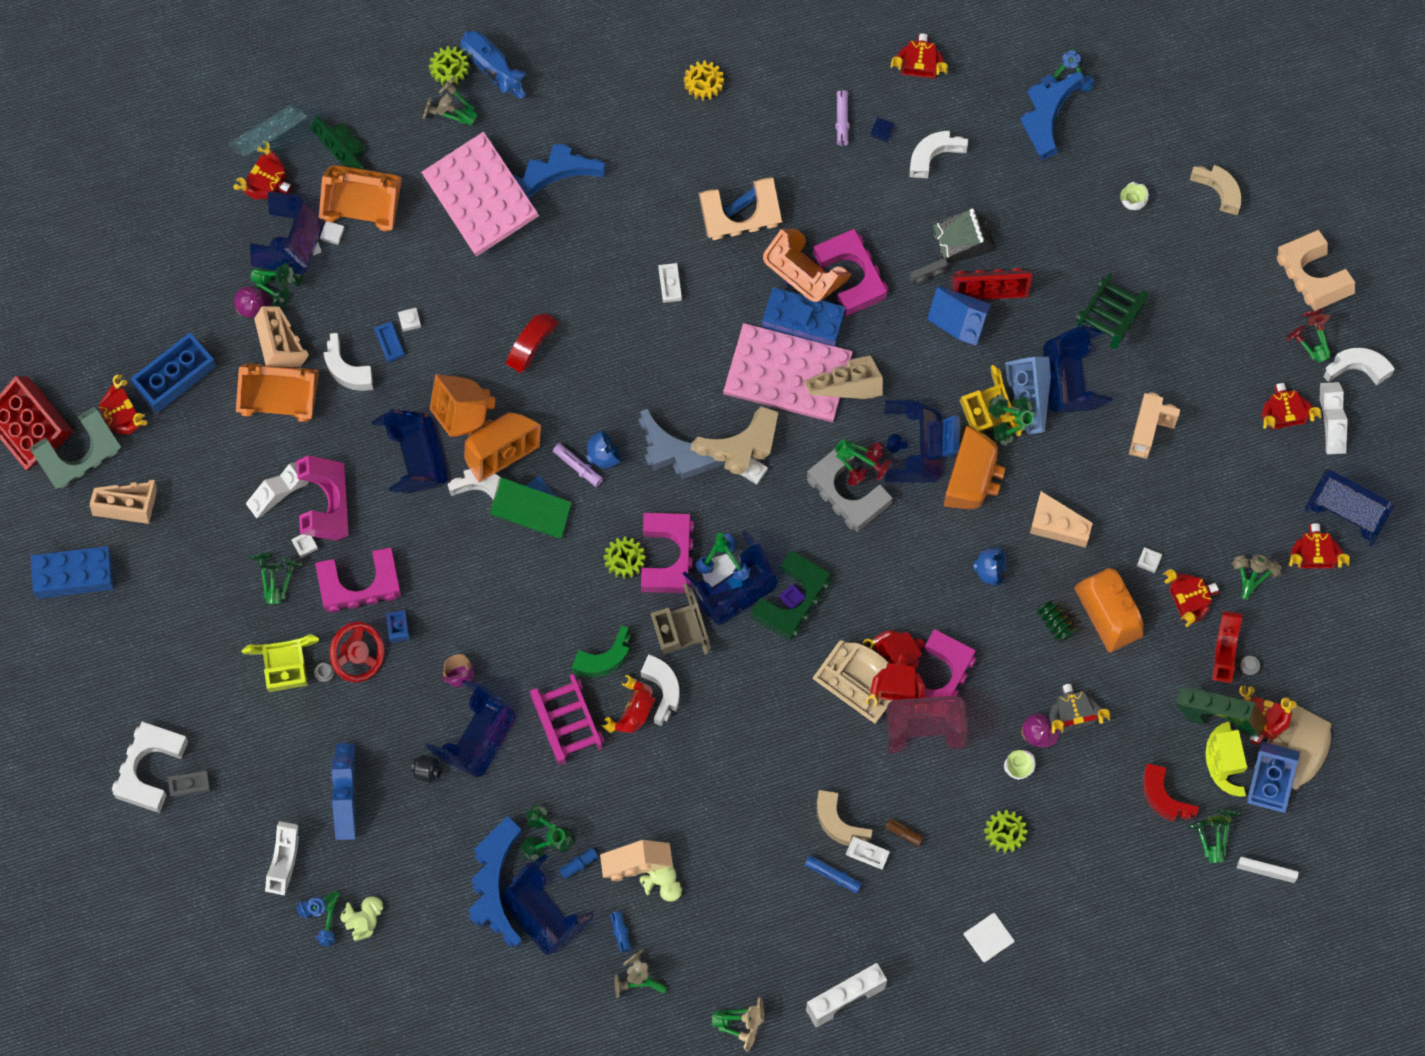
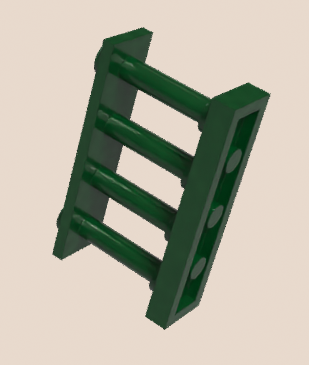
M1109 272L1106 278L1102 277L1097 286L1099 289L1085 311L1081 310L1076 318V321H1078L1076 329L1080 330L1082 325L1086 323L1106 333L1112 339L1110 347L1116 350L1145 305L1149 292L1142 290L1139 296H1134L1110 284L1109 282L1113 274ZM1107 290L1131 302L1132 307H1127L1103 295L1104 291ZM1098 300L1124 313L1125 318H1120L1096 306ZM1093 312L1117 324L1118 329H1112L1089 317V314Z

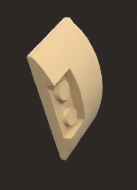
M839 641L812 678L874 724L877 723L892 702V700L879 699L878 705L874 707L875 700L870 698L869 704H866V699L871 696L870 688L873 677L881 669L886 668L888 662L878 653L858 643Z
M1296 705V708L1291 709L1290 727L1278 735L1276 739H1269L1267 742L1301 751L1292 785L1294 790L1299 789L1300 785L1309 782L1316 775L1327 757L1331 744V723Z

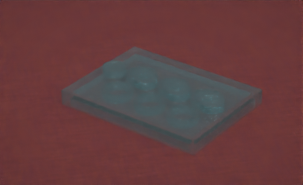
M288 105L228 144L233 151L245 157L307 117L302 110Z

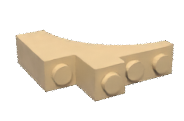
M760 407L754 413L748 428L742 433L726 439L697 437L692 442L690 450L695 451L698 455L713 457L717 461H725V469L730 470L734 474H743L749 467L751 456L755 459H765L770 454L778 412Z

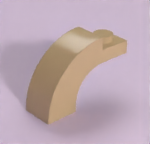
M1216 165L1213 166L1212 171L1205 167L1194 166L1190 180L1214 188L1221 198L1220 211L1238 215L1241 205V193L1235 179L1227 171Z

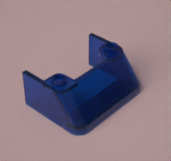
M269 191V214L293 218L294 221L288 238L276 237L271 240L269 246L250 244L251 266L276 270L283 263H287L289 267L293 268L294 274H303L309 268L322 229V219L300 197Z
M1081 325L1045 343L1043 356L1049 357L1050 363L1049 404L1052 411L1058 413L1090 411L1113 401L1112 397L1098 395L1092 391L1086 392L1082 358L1086 357L1091 351L1090 339L1104 334V332L1093 327Z
M885 400L884 414H905L909 419L920 420V455L909 456L905 461V469H888L885 473L884 482H937L942 475V427L940 412L914 400Z
M391 409L371 421L372 425L385 426L387 436L393 441L400 442L408 475L401 477L400 482L389 487V491L411 494L441 486L448 481V474L435 425L428 414Z
M1325 470L1304 511L1308 512L1309 508L1316 513L1328 510L1360 527L1361 536L1371 541L1368 546L1372 547L1390 516L1394 505L1387 499L1332 470Z
M746 531L742 534L749 547L740 554L739 561L740 564L745 563L747 567L751 568L750 576L743 581H740V579L736 580L734 578L735 575L732 573L711 587L707 581L701 580L696 582L686 571L682 573L688 586L693 589L696 600L711 620L718 625L726 623L757 602L760 597L762 598L773 591L777 586V578L760 543Z
M463 680L461 683L473 692L469 699V708L475 713L457 746L452 743H446L440 748L427 743L425 747L444 762L471 776L481 777L485 774L515 720V712L483 685Z
M545 854L524 866L503 892L502 902L540 950L546 955H551L579 934L596 914L591 912L582 918L576 914H571L567 918L564 917L542 890L546 884V877L540 870V867L548 858Z

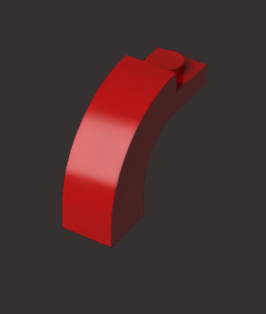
M545 313L535 315L516 340L505 364L520 373L530 366L542 341L557 328L559 322Z
M1223 611L1215 645L1212 680L1232 683L1237 640L1242 622V614L1228 611Z
M1147 763L1143 775V791L1152 809L1170 821H1175L1177 815L1186 820L1195 819L1198 813V806L1177 802L1166 793L1164 788L1166 768Z

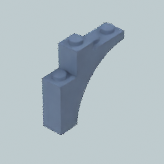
M648 409L640 411L641 418L638 420L641 428L647 432L645 438L649 446L647 447V454L644 456L648 466L652 465L653 471L673 464L676 475L680 474L681 479H685L724 465V461H717L707 455H698L695 451L690 450L692 443L670 436L656 424Z

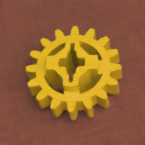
M704 60L703 64L700 65L697 61L696 67L690 65V71L686 70V77H684L685 89H689V95L694 93L695 99L701 96L702 101H704L705 97L708 96L711 100L712 94L718 96L717 90L722 91V84H724L723 72H719V66L714 68L713 62L706 65V60Z

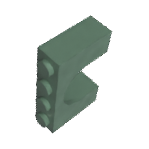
M95 407L78 416L90 437L89 451L80 460L69 462L60 459L46 438L29 448L56 489L66 487L70 480L83 476L87 469L97 467L104 458L114 456L118 453V449L121 448Z

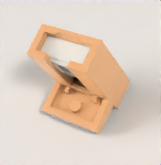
M1145 393L1140 406L1129 455L1147 459L1152 446L1156 425L1174 429L1180 409L1170 404L1162 405L1163 397H1159L1156 393Z

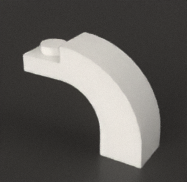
M941 131L927 136L916 146L912 154L909 177L928 178L929 163L937 154L943 152L967 153L968 139L963 137L949 138L950 131Z
M338 333L330 334V340L327 341L328 352H324V357L332 377L341 385L352 390H373L371 366L354 367L346 364L341 359Z
M1351 348L1336 355L1335 362L1326 367L1324 378L1327 382H1330L1347 370L1357 369L1365 372L1377 386L1392 376L1395 369L1385 357L1375 351L1365 348Z
M469 469L464 471L465 478H455L451 483H448L451 496L469 490H482L490 495L493 500L500 477L493 474L479 483Z
M648 654L641 670V677L656 683L663 692V699L654 717V723L662 726L663 722H667L671 714L669 709L677 711L679 705V685L672 669L660 659Z
M279 821L277 825L275 851L266 876L265 892L285 895L299 841V836H297L298 825Z

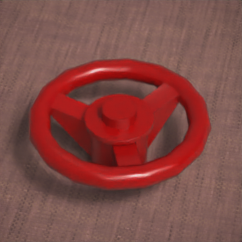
M361 621L348 623L339 629L332 639L329 650L330 662L336 674L345 681L353 683L364 682L374 676L382 666L385 656L384 641L379 631L371 624ZM354 630L348 641L342 644L340 654L337 657L340 640L346 633ZM363 630L369 632L377 643L378 653L376 660L368 656V647L361 641ZM351 661L355 664L363 663L371 667V669L364 674L352 675L344 671L341 666Z

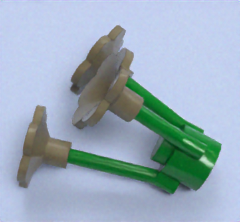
M453 76L439 90V93L448 90L467 108L463 107L461 111L457 110L455 106L450 104L452 97L449 94L441 98L439 106L436 108L432 106V98L429 97L422 119H425L431 113L471 126L478 113L473 111L475 107L470 105L456 91L457 89L453 86V81L456 77ZM446 111L454 112V113L458 114V117H457V116H454V115H451V114H449V113H446Z

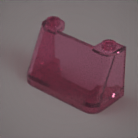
M958 696L891 701L887 705L886 710L887 754L902 752L906 747L907 737L944 735L948 747L952 749L965 748L968 728L963 699Z

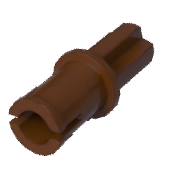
M890 819L886 824V829L900 836L901 840L905 839L916 847H919L924 839V836L909 829L910 826L906 827L894 819Z

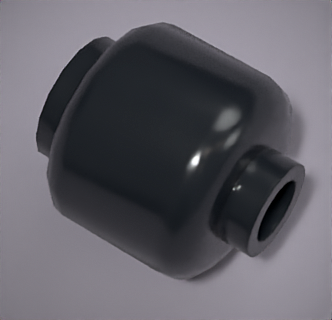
M421 755L414 759L411 772L415 779L432 783L436 778L440 777L442 768L437 759Z

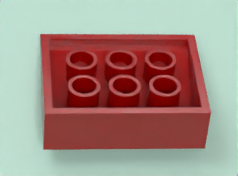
M1014 268L1010 271L995 269L992 272L977 270L973 273L958 271L952 274V291L978 300L1027 298L1032 273L1021 268Z
M15 376L0 393V439L25 470L31 469L38 463L29 449L31 446L46 438L55 450L73 433V429L29 376Z

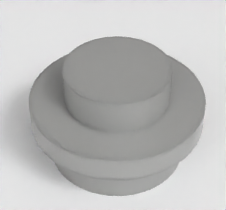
M1247 656L1242 659L1240 668L1244 674L1254 675L1259 671L1260 663L1257 658Z
M320 663L316 666L314 674L317 680L327 682L333 678L334 669L328 663Z

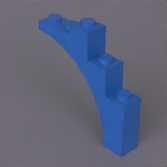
M553 144L548 164L540 159H530L524 179L517 175H513V177L529 199L538 190L559 179L583 175L604 177L606 165L598 159L589 160L581 155L573 156L572 148L565 144Z
M507 816L474 849L475 859L480 864L486 865L471 879L473 890L478 895L483 894V896L468 911L471 915L469 919L476 926L480 924L484 928L490 922L488 926L496 934L500 932L504 936L503 941L509 947L514 946L518 949L523 944L522 939L512 929L504 915L499 890L505 859L514 843L522 835V830Z

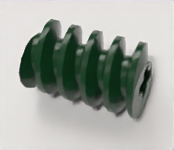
M1053 600L1041 606L1036 611V614L1042 615L1041 621H1047L1045 623L1046 628L1051 627L1049 630L1050 634H1055L1054 639L1060 640L1058 643H1062L1070 638L1077 628L1070 629L1073 622L1066 623L1065 621L1069 616H1061L1064 609L1057 610L1060 604H1053Z

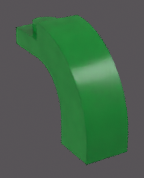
M621 625L614 645L604 654L592 655L578 650L572 666V673L595 678L606 676L622 666L629 655V648L626 647L631 638L629 628Z

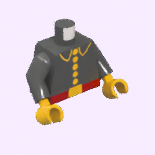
M1072 684L1061 686L1063 696L1057 698L1049 714L1052 733H1055V729H1058L1059 733L1094 725L1097 717L1100 724L1103 723V718L1110 720V713L1107 709H1103L1090 696H1086L1085 692L1074 693Z

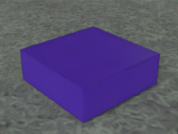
M792 584L779 596V599L789 609H794L804 601L806 596Z

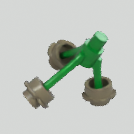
M1255 555L1251 558V561L1246 559V556H1238L1231 563V565H1234V570H1240L1243 584L1241 598L1248 600L1250 593H1253L1254 589L1269 575L1272 578L1280 576L1282 570L1278 562L1268 561L1263 555ZM1249 562H1251V568L1254 572L1251 578L1247 579L1245 569L1250 567ZM1266 570L1264 575L1257 581H1254L1258 572L1262 573Z

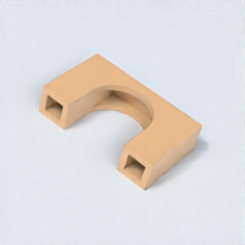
M769 177L753 181L757 207L749 219L741 222L732 221L725 216L718 189L698 192L707 237L717 240L723 238L724 234L730 233L731 236L742 234L741 231L743 230L754 232L759 231V227L766 225L767 228L777 227L778 223L782 222L774 179Z
M1319 230L1278 247L1277 256L1280 266H1284L1289 279H1293L1297 291L1302 292L1306 304L1311 305L1314 311L1355 294V281L1346 269L1324 278L1311 277L1303 271V267L1307 263L1327 255L1328 243Z

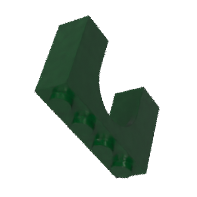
M790 550L781 564L780 571L803 586L806 592L804 601L794 609L785 610L760 597L750 613V619L789 642L793 637L796 638L801 631V623L809 619L811 615L810 609L813 605L817 606L821 599L820 593L822 590L826 591L831 583L829 572Z
M1181 686L1176 701L1177 707L1186 720L1206 725L1209 714L1216 715L1233 722L1242 734L1260 738L1266 722L1256 703Z

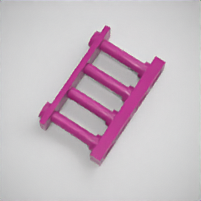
M574 674L570 675L571 684L545 694L543 692L539 694L537 688L530 691L531 698L559 766L566 763L565 757L569 753L596 743L598 750H601L602 742H604L601 732H597L580 692L583 689L579 678L575 679ZM575 690L579 701L551 712L550 710L546 711L544 704L547 703L546 701ZM582 708L585 719L559 729L557 727L553 729L551 722L554 721V718ZM589 725L593 736L565 747L564 745L560 746L558 739L561 738L560 736Z

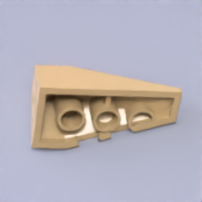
M871 356L847 361V365L843 367H834L830 373H821L804 381V385L810 395L858 399L874 398L883 395V377Z

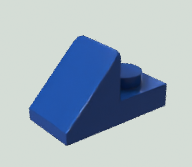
M405 610L386 613L390 642L396 643L410 640Z

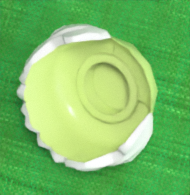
M1131 182L1121 191L1120 200L1127 209L1140 210L1148 201V189L1143 184Z
M1026 750L1012 751L1005 760L1004 770L1014 779L1027 778V776L1034 772L1036 765L1035 757Z

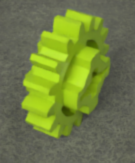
M447 46L445 51L440 48V53L434 52L435 58H430L432 63L429 65L431 76L435 77L436 82L441 80L442 86L453 76L456 77L453 82L458 85L459 79L465 80L463 74L468 75V70L466 69L470 67L467 62L468 58L463 56L462 50L457 52V47L450 50L449 46Z
M626 537L623 538V541L616 538L615 544L610 542L611 548H605L607 555H604V560L607 561L605 562V567H610L609 573L615 572L616 578L621 574L623 579L628 574L633 578V572L639 574L640 570L638 567L644 568V563L641 561H645V556L642 555L644 548L639 549L640 543L634 544L633 538L627 541ZM618 550L617 554L612 558L614 551ZM622 553H623V555H625L626 558H628V559H627V563H626V561L621 557V556H622ZM637 558L636 563L632 566V562Z
M1005 810L1003 815L1000 811H997V817L991 815L990 819L992 822L987 821L986 826L989 828L984 829V833L989 834L985 837V840H991L989 846L993 847L995 845L996 852L1000 848L1003 849L1004 854H1006L1007 849H1010L1013 853L1015 846L1020 849V842H1025L1026 840L1022 835H1027V830H1023L1026 827V823H1020L1022 817L1016 818L1015 812L1009 815L1008 810ZM998 822L999 828L993 831V826ZM1003 828H1005L1006 831H1009L1008 835H1006V833H1002ZM1019 832L1018 838L1014 841L1013 834Z

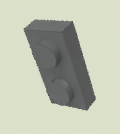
M945 258L910 272L909 279L911 284H921L931 276L938 277L943 275L948 265Z
M207 770L168 777L171 798L210 791Z

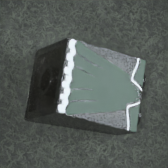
M971 208L933 225L935 232H933L934 238L940 245V256L950 263L997 250L986 216L975 208Z

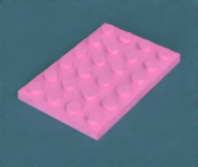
M484 132L421 172L476 257L539 216Z
M743 323L723 394L833 422L840 397L810 395L804 385V381L821 373H830L836 366L843 367L847 365V361L851 360L853 351Z

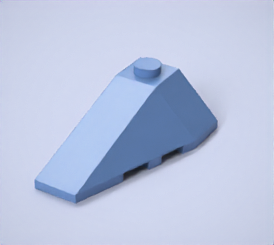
M1030 357L1005 362L1007 382L1014 391V400H1019L1020 397L1024 396L1034 404L1032 412L1035 413L1034 421L1031 425L1026 426L1027 434L1045 432L1051 379L1049 357Z

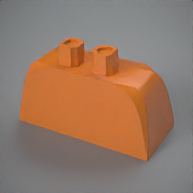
M435 374L430 411L448 435L455 437L478 430L485 422L487 409H494L495 397L490 396L488 389H481L476 382L470 379Z
M507 413L494 421L489 419L483 424L482 428L469 433V437L465 441L464 457L477 481L480 483L540 447L541 425L524 415Z
M966 426L944 501L945 507L960 509L979 508L985 501L987 494L998 496L1001 485L993 483L991 480L992 477L1002 480L1006 468L996 465L998 455L997 444L986 435L969 426Z
M1106 568L1082 580L1074 587L1108 652H1113L1143 638V621L1140 612L1122 578L1115 569Z

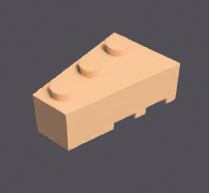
M262 306L254 320L266 366L301 367L309 354L299 344L300 339L298 336H295L291 331V325L280 307Z
M149 480L148 483L141 484L136 482L130 483L127 486L113 485L94 488L90 501L92 516L149 524L157 493L155 480Z
M1041 491L1030 534L1086 548L1092 523Z
M640 840L600 855L603 878H611V881H621L624 877L636 876L637 874L673 866L670 843Z

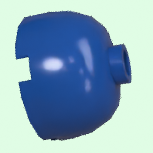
M604 430L590 437L587 443L588 454L586 455L591 464L595 463L603 469L614 467L622 461L616 445L613 446L610 442L612 440L611 437Z
M1002 547L987 548L979 554L978 560L974 561V571L977 572L978 577L985 584L1001 586L1005 578H1001V574L1003 571L1006 573L1005 552H1001Z

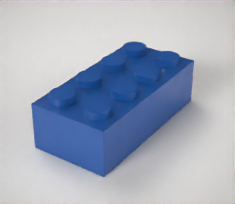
M773 287L763 317L762 328L835 347L845 316V307L822 300L813 302L803 295ZM796 300L814 308L806 326L789 319Z
M188 333L130 379L136 390L154 411L158 413L215 369L216 364L191 333Z
M108 546L31 555L33 593L37 599L114 590L112 556Z

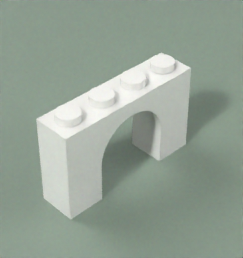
M142 722L140 727L137 726L134 732L135 740L133 745L130 744L128 747L127 760L120 767L119 773L121 775L119 780L114 782L112 791L116 799L160 813L167 794L164 790L140 782L136 774L137 765L145 755L152 752H161L181 759L188 740L186 736Z
M876 963L808 1001L806 1011L817 1028L833 1019L835 1012L851 1001L864 995L870 998L884 990L887 979Z

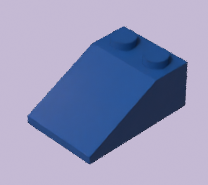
M937 286L927 320L958 340L977 346L991 304Z
M1262 742L1247 803L1285 813L1301 751Z

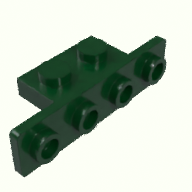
M319 116L315 117L310 129L341 165L364 169L355 157L364 154L366 148L347 126L341 123L329 128Z

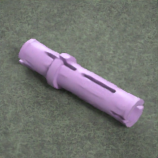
M842 90V95L841 91L836 92L837 123L835 128L837 130V144L843 146V141L844 145L849 144L848 92Z
M561 443L555 446L553 453L576 470L581 478L587 479L594 487H598L601 484L603 477L592 470L591 465L585 464Z

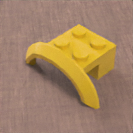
M994 365L991 366L994 387L981 392L978 390L962 396L959 400L969 426L980 433L992 429L1002 422H1009L1012 428L1019 426L1015 421V416L1010 412H1006L1005 415H1001L997 419L988 412L990 400L996 398L999 394L1008 400V408L1012 409L1003 384L1001 371ZM1022 430L1016 431L1014 433L1017 436H1020Z

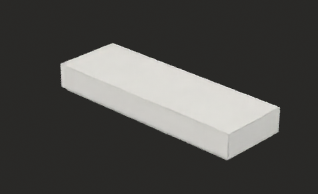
M1240 857L1237 863L1238 869L1295 883L1298 878V871Z

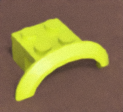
M310 634L300 639L281 643L250 644L242 650V653L249 655L263 654L265 680L269 692L308 686L302 648L319 642V638Z
M1225 722L1214 729L1207 741L1205 752L1207 767L1212 779L1223 791L1237 797L1246 796L1244 786H1235L1226 781L1228 775L1244 773L1247 765L1239 730L1231 731L1230 723Z

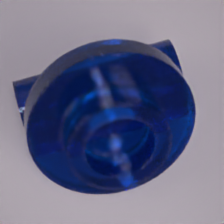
M891 434L887 440L889 452L896 453L900 448L907 449L908 443L902 441L898 434Z

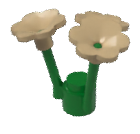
M759 997L757 1006H750L749 1009L714 1011L712 1025L719 1027L721 1032H727L739 1037V1040L745 1041L744 1049L748 1052L754 1044L758 1026L761 1022H764L763 1000ZM732 1020H742L746 1022V1028L751 1030L748 1034L744 1032L739 1033L727 1028V1026L731 1025Z

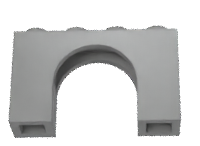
M834 449L807 471V481L813 488L816 487L820 491L819 494L824 501H829L833 505L832 509L837 515L844 517L846 525L858 532L892 504V497L881 485H878L862 499L847 500L842 498L835 490L834 481L847 467L836 457L838 453ZM853 455L850 459H845L850 465H852L854 463L855 457Z

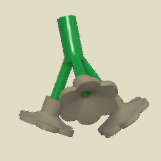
M643 949L623 964L626 966L633 963V966L627 970L628 981L621 982L618 974H615L616 998H619L621 990H627L629 987L649 986L661 993H665L667 987L653 980L648 973L649 966L646 963H642L639 959L644 952Z

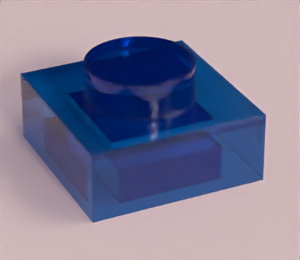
M877 118L870 136L888 142L894 128V123Z

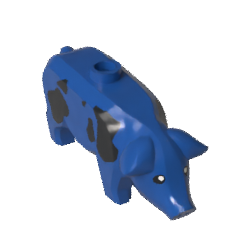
M465 31L464 38L460 40V47L464 56H467L480 70L487 74L491 82L495 86L500 87L502 93L508 91L519 99L523 98L526 93L522 87L521 80L526 73L518 69L512 70L508 59L483 34L478 31Z

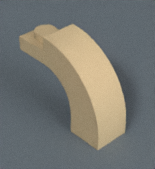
M819 790L817 815L821 827L826 834L836 842L846 846L850 845L853 836L863 841L871 842L872 830L852 827L841 821L836 810L838 793Z

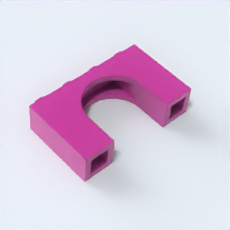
M855 229L820 243L813 248V254L822 269L839 261L850 260L860 265L864 271L865 277L859 285L838 294V303L840 306L845 307V316L885 300L888 291L885 281H881L879 277L878 267L876 265L873 266L871 262L872 257L869 250L864 249L862 245L864 244L860 234L856 233Z
M306 456L297 460V479L316 483L324 490L328 499L327 513L311 510L299 515L300 534L334 541L347 537L348 519L344 463L313 456Z
M644 513L643 537L671 539L679 546L681 554L678 561L668 568H642L641 592L685 593L683 583L692 587V576H688V569H692V557H689V550H693V539H689L690 532H693L694 521H690V514Z
M391 547L372 551L376 576L371 586L363 591H349L340 584L334 559L315 563L325 612L334 613L340 611L341 608L348 607L349 609H354L361 604L373 605L377 604L380 600L393 601L400 597L401 593Z
M934 629L925 645L924 651L946 662L951 670L952 678L941 689L931 690L925 688V700L923 703L926 705V711L924 713V706L922 705L917 706V711L939 722L941 716L945 718L950 709L947 705L950 700H955L959 692L956 690L959 683L963 685L968 675L965 673L967 668H972L977 658L974 657L976 650ZM915 700V703H908V702H902V703H904V704H906V705L912 707L913 709H915L914 707H915V704L917 703V701Z

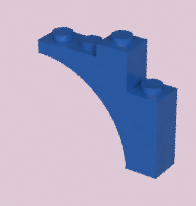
M1080 72L1069 74L1065 80L1061 82L1056 81L1049 88H1046L1044 83L1033 85L1027 91L1036 110L1026 112L1020 120L1041 161L1058 153L1054 140L1056 117L1065 100L1076 89L1085 84Z
M356 743L336 744L335 756L332 761V807L335 840L355 839Z

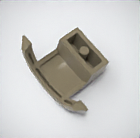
M683 583L689 606L674 611L665 608L650 613L660 647L665 655L702 643L706 656L711 646L693 589Z

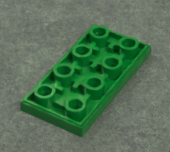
M499 478L489 515L561 539L571 502L513 481Z

